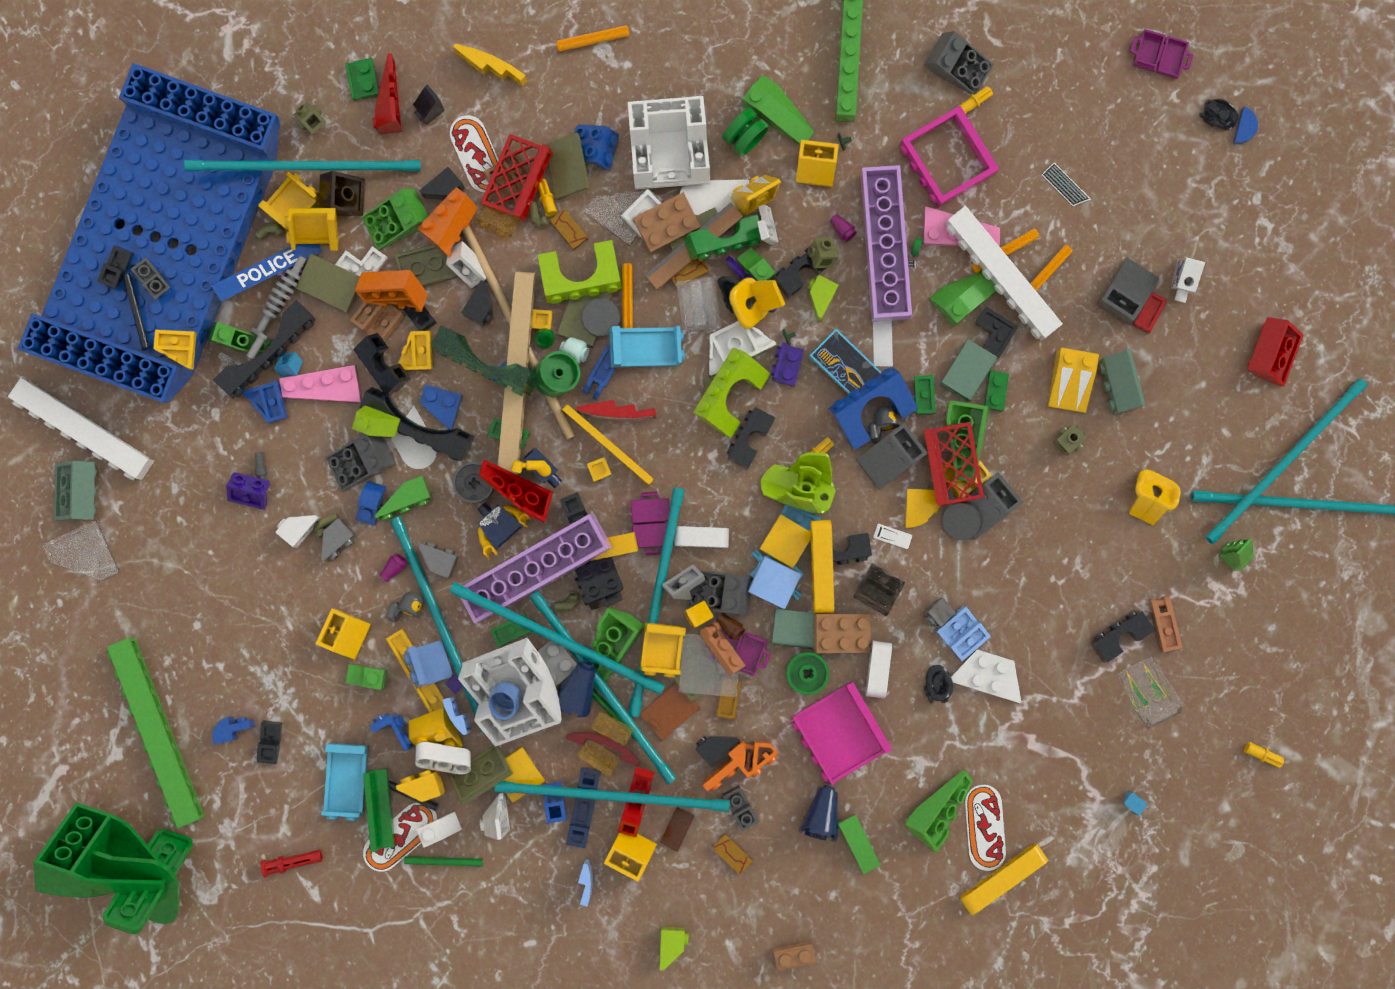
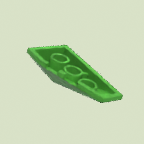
M764 75L752 85L743 98L742 107L745 109L752 108L758 114L757 117L763 119L800 145L801 140L809 141L814 134V130L780 86Z
M981 271L943 286L929 300L946 320L955 327L996 292L995 284L991 279H986Z
M950 400L946 419L947 426L971 422L979 464L990 408L984 405ZM968 427L960 428L955 435L964 441L969 435ZM953 437L950 442L951 449L957 452L962 442ZM964 445L959 452V455L967 460L972 454L971 448L967 445ZM957 456L953 461V466L960 471L966 461ZM968 463L962 473L971 479L975 474V467ZM960 475V476L958 477V479H957V480L969 481L968 479H966V478L963 477L962 475Z
M608 607L598 622L592 650L620 664L644 630L645 625L631 614ZM589 660L606 683L613 674V671Z
M962 770L918 806L905 823L906 827L915 837L936 853L950 833V830H948L952 819L956 820L958 815L956 814L957 807L960 803L964 802L973 782L967 771Z

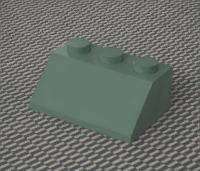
M1131 349L1103 357L1099 360L1098 370L1100 374H1103V388L1105 393H1108V407L1110 411H1113V415L1136 410L1146 405Z
M67 461L55 464L54 521L94 520L96 513L94 506V497L96 495L94 480L97 473L95 462Z

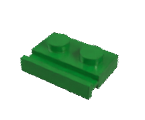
M367 58L352 63H345L352 100L377 97L379 87L373 59Z

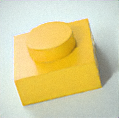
M533 309L532 329L547 328L551 330L553 312Z
M605 457L587 464L594 482L612 475Z

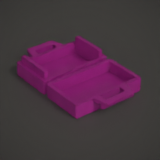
M1147 29L1143 30L1141 37H1134L1130 53L1136 55L1133 66L1152 72L1156 70L1158 74L1178 79L1181 69H1190L1193 54L1187 51L1189 42L1171 36L1166 38L1164 34ZM1140 41L1138 49L1135 51L1136 42ZM1185 55L1188 56L1186 66L1183 65Z
M642 492L640 500H631L632 523L634 524L632 525V531L635 532L638 548H644L645 555L661 554L667 523L664 522L668 521L670 512L669 498H659L657 492ZM654 495H655V498H656V499H644V496H654ZM659 547V551H647V548Z
M721 627V632L745 664V667L739 671L755 676L758 667L766 668L771 653L765 650L766 639L746 632L744 638L741 636L735 641L733 638L730 639ZM711 652L709 659L720 663L715 657V655ZM765 653L766 657L764 659L763 665L759 664V662L761 660L762 654Z

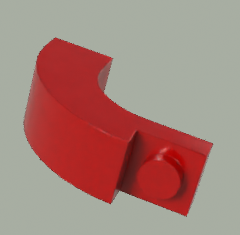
M636 767L629 793L649 794L655 772ZM626 802L618 829L619 833L637 837L646 804Z

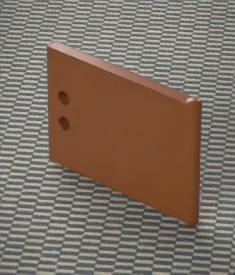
M674 682L667 691L641 712L640 716L663 741L694 712L699 710L700 707L694 700L690 702L677 683Z

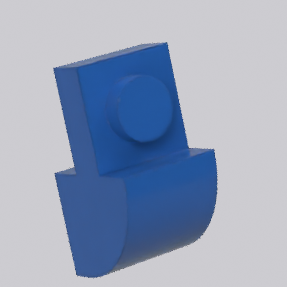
M371 481L365 484L357 504L359 505L356 516L357 521L373 526L376 524L377 519L375 515L383 503L387 486Z
M233 716L222 719L213 730V744L238 739L236 731L255 727L254 719L247 720V717L235 719L236 723H234Z
M555 782L544 785L562 787V782ZM543 795L547 824L566 821L567 809L564 797Z

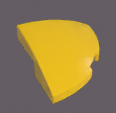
M906 489L905 528L920 526L926 523L934 513H937L940 507L937 506L935 490Z

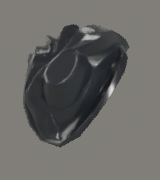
M1208 99L1205 102L1204 113H1199L1200 117L1211 127L1217 126L1224 130L1233 128L1238 121V113L1235 107L1223 99Z
M722 276L717 280V283L724 296L723 301L726 304V308L731 313H734L729 295L732 288L739 281L731 276Z
M932 665L926 673L924 690L931 704L933 700L946 703L953 693L951 675L941 665Z

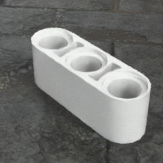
M676 526L673 546L729 548V528Z
M872 640L865 696L886 698L892 643Z
M420 742L416 745L415 764L417 767L454 774H467L471 770V752L465 748Z

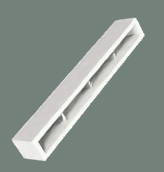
M966 206L947 220L945 225L947 226L946 230L952 236L955 235L959 240V246L964 251H968L972 262L982 268L985 278L991 279L995 284V290L1000 295L1003 294L1005 296L1008 306L1019 313V319L1024 324H1028L1032 335L1036 339L1042 341L1063 324Z
M24 378L19 379L8 395L10 399L14 400L12 402L13 405L20 409L25 407L29 410V415L36 419L42 418L45 420L44 424L53 430L55 428L61 430L60 435L69 440L71 438L77 441L76 445L84 450L89 448L93 451V456L100 460L106 459L109 461L108 465L115 470L122 469L125 471L123 475L133 481L135 478L142 480L154 463V460Z

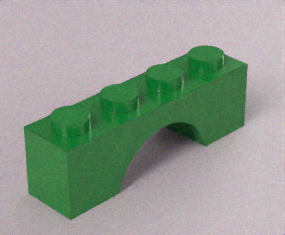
M758 215L740 219L735 224L734 234L730 238H718L711 234L707 228L689 233L684 241L691 260L698 259L703 261L713 254L720 256L731 249L735 252L741 250L746 245L753 247L760 244L761 236L757 223L760 220Z

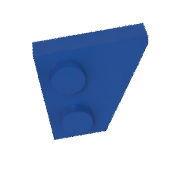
M278 381L245 390L243 393L251 401L252 406L261 413L267 423L271 424L288 418Z
M425 384L420 403L451 430L456 420L462 395Z

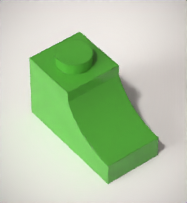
M752 247L736 258L746 273L750 274L756 281L772 280L775 277L774 270Z
M349 664L346 683L382 690L386 686L388 670Z

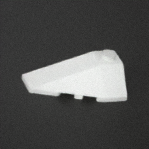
M505 793L498 794L483 814V819H480L481 831H484L485 836L496 840L502 839L510 831Z

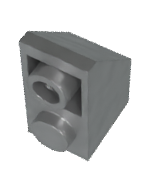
M336 519L323 531L321 555L323 561H334L339 557V552L344 547L347 549L355 542L354 539L357 536L342 519Z
M427 541L425 545L420 543L419 549L430 572L451 579L459 558L454 555L455 551L444 548L443 551L436 549L437 545Z
M943 597L939 598L923 612L925 615L924 620L930 626L942 627L955 613Z

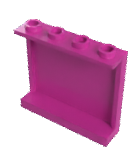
M853 682L847 683L791 716L794 720L791 722L796 732L800 731L803 736L801 741L804 747L811 749L813 753L810 756L816 766L820 765L823 770L820 773L826 783L830 782L831 785H834L836 781L878 756L893 750Z

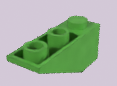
M213 322L207 341L248 353L258 336L220 322ZM266 339L256 356L263 353L273 341Z
M420 476L404 482L376 513L375 518L385 521L393 518L392 514L397 512L404 514L411 511L410 507L415 505L422 507L429 504L428 500L433 498L425 477Z
M1249 538L1238 541L1234 540L1233 542L1228 541L1220 549L1222 552L1218 555L1234 571H1242L1254 557L1252 540Z

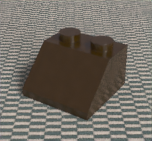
M336 171L320 174L318 208H336V216H363L365 179Z

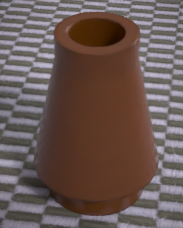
M722 613L717 618V622L730 639L733 638L736 641L745 632L743 624L727 616L725 613Z

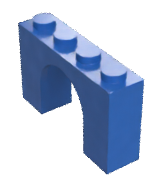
M894 367L883 370L880 375L869 379L865 385L851 391L848 396L837 400L828 408L845 440L854 450L871 440L861 421L862 410L871 399L878 396L887 397L895 413L902 419L918 409L902 375Z

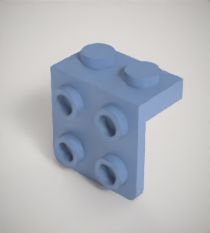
M441 641L417 648L412 646L404 652V661L407 666L409 665L411 671L409 673L412 684H415L416 689L451 678L453 675Z

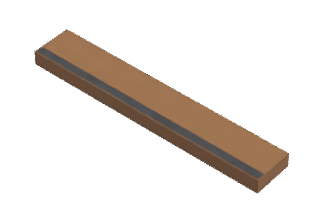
M729 203L699 230L707 228L711 234L720 238L742 219L743 215L732 203ZM685 241L645 274L646 279L656 290H659L693 261Z

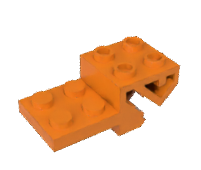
M753 740V745L740 741L728 752L731 759L705 779L702 785L707 792L710 789L715 791L722 785L721 780L727 777L729 779L737 772L736 767H739L747 778L751 776L755 778L762 772V766L766 763L769 766L777 759L776 755L778 752L769 741ZM748 749H751V750H752L751 767H749V764H750V752L747 753V763H746V767H745V761H746L745 755H746V750H748Z

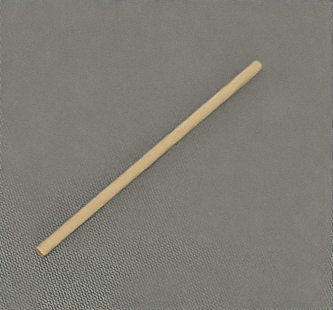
M468 224L467 228L464 227L462 229V233L470 249L476 254L486 280L510 326L512 309ZM530 347L528 364L533 372L538 361ZM545 396L566 440L575 437L557 398Z

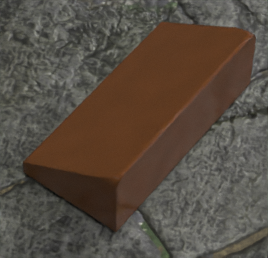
M676 807L660 843L678 852L694 819V815Z

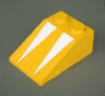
M763 175L760 178L756 176L746 186L740 185L735 188L731 200L738 211L745 217L759 209L758 206L774 200L781 181L768 175Z
M1060 348L1056 351L1048 407L1086 413L1097 371L1099 354L1067 348Z

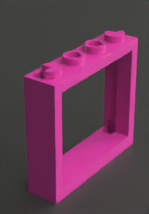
M961 106L956 107L906 136L900 142L903 156H907L910 161V168L914 173L917 172L920 177L919 182L921 186L928 190L930 200L938 208L996 175L999 171L997 164ZM953 118L985 171L947 194L942 195L911 142Z

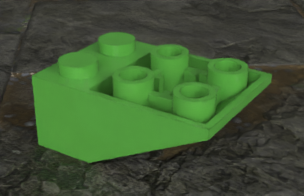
M402 188L362 216V219L377 250H381L418 232L417 228L428 217V214L416 190Z

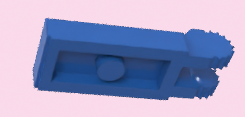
M606 345L582 391L584 394H587L593 382L599 384L593 394V399L595 400L599 398L603 388L607 386L617 368H611L610 346Z

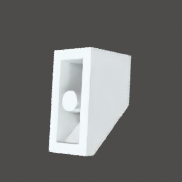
M463 241L452 247L450 250L452 254L450 258L447 256L446 265L470 288L478 285L480 280H486L476 254Z
M316 515L288 517L277 525L278 529L275 533L292 547L298 548L312 532L321 517Z
M452 812L417 828L416 831L423 847H427L462 830L456 813Z

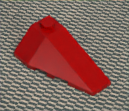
M392 53L387 55L375 107V117H372L373 127L377 129L380 135L402 132L396 66Z
M485 459L483 460L478 476L526 515L544 523L553 492Z

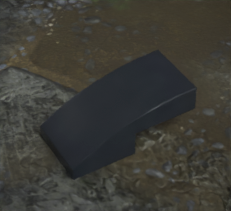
M114 245L108 262L103 264L97 281L117 289L123 279V275L127 272L134 253Z
M407 306L403 309L419 331H427L437 323L425 306L422 312Z
M265 720L261 722L257 762L277 764L282 722Z

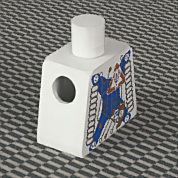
M1187 257L1177 260L1171 289L1177 290L1174 301L1186 303L1188 293L1196 292L1205 262Z

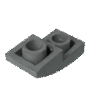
M147 257L131 268V271L155 300L171 288Z
M739 785L722 794L725 800H730L729 808L741 831L759 823Z

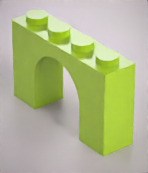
M613 241L594 243L597 268L589 279L582 282L570 281L562 275L556 251L538 254L547 304H558L563 300H577L583 296H597L599 293H613L618 291V289H622Z
M733 347L693 413L718 433L732 438L741 422L731 415L726 407V398L730 388L735 382L742 379L748 385L761 390L770 373L746 352Z

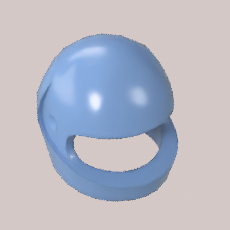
M511 682L496 684L489 697L491 713L500 720H508L516 715L521 704L519 687ZM495 706H497L499 709L511 713L506 715L501 714L495 709Z

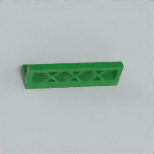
M388 768L368 770L363 774L370 850L371 852H377L380 848L395 846Z

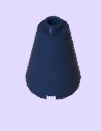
M583 660L578 662L557 692L560 709L565 714L577 713V717L580 718L587 717L590 714L596 668L590 661Z
M824 785L823 788L818 789L799 827L800 833L805 831V835L825 841L827 837L832 838L831 842L837 841L838 792L835 791L834 787Z

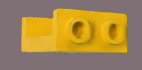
M287 172L286 175L288 177L267 202L262 200L258 206L289 232V229L285 228L284 217L288 216V209L314 208L319 202V197L317 196L318 191L311 185L306 187L303 184L304 180L296 173L292 175Z
M336 208L288 209V216L284 217L285 228L289 229V232L286 233L287 243L291 244V250H296V244H330V251H338L339 236Z
M645 622L640 669L644 671L645 675L655 676L656 672L664 673L663 676L675 677V674L680 675L683 636L686 633L685 627Z

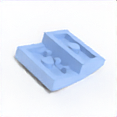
M764 556L747 591L785 609L802 574Z
M965 605L959 608L942 627L935 629L942 640L961 661L966 659L991 637Z
M456 696L443 699L446 712L454 726L463 735L471 733L472 729L468 713L460 715Z
M587 858L583 864L578 883L585 885L580 905L588 907L593 887L592 865L590 859Z

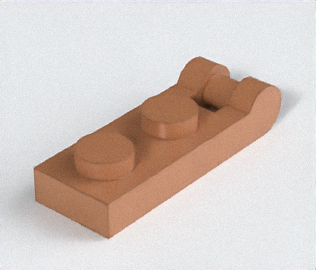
M1163 596L1162 599L1158 600L1156 598L1150 599L1149 606L1152 610L1161 651L1167 652L1181 649V639L1170 596ZM1164 606L1166 612L1160 613L1159 607Z
M713 622L709 627H704L700 630L701 637L729 677L745 667L741 658L721 632V626L718 622Z

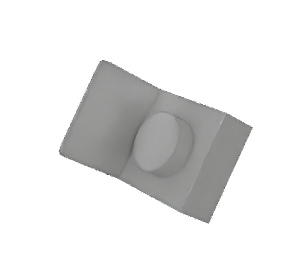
M692 564L663 583L662 587L673 599L691 600L690 590L705 581V577Z

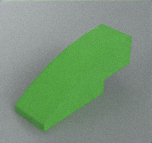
M852 814L838 821V826L862 873L865 874L881 866L856 815Z

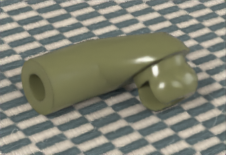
M532 202L529 209V217L538 227L544 228V226L549 224V219L545 215L541 217L538 213V203Z
M277 222L265 223L254 234L262 240L268 233H274L276 236L281 235L283 228Z
M335 513L319 519L313 528L318 538L323 537V531L326 526L338 519Z
M571 591L565 601L554 602L555 611L573 610L580 601L578 592Z

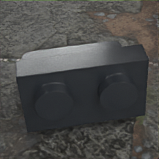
M612 557L602 558L575 569L577 578H575L576 584L584 592L581 595L585 606L589 605L591 610L599 608L598 600L623 590V585Z

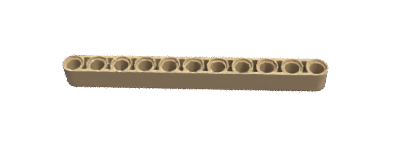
M515 272L498 458L499 467L516 475H519V473L513 472L511 466L513 461H520L536 283V274L529 272Z

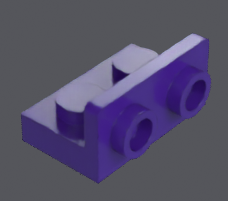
M784 342L781 347H777L775 357L778 358L777 365L773 364L770 374L774 376L773 382L795 387L804 349L786 345Z
M234 472L226 485L227 500L265 510L270 481Z

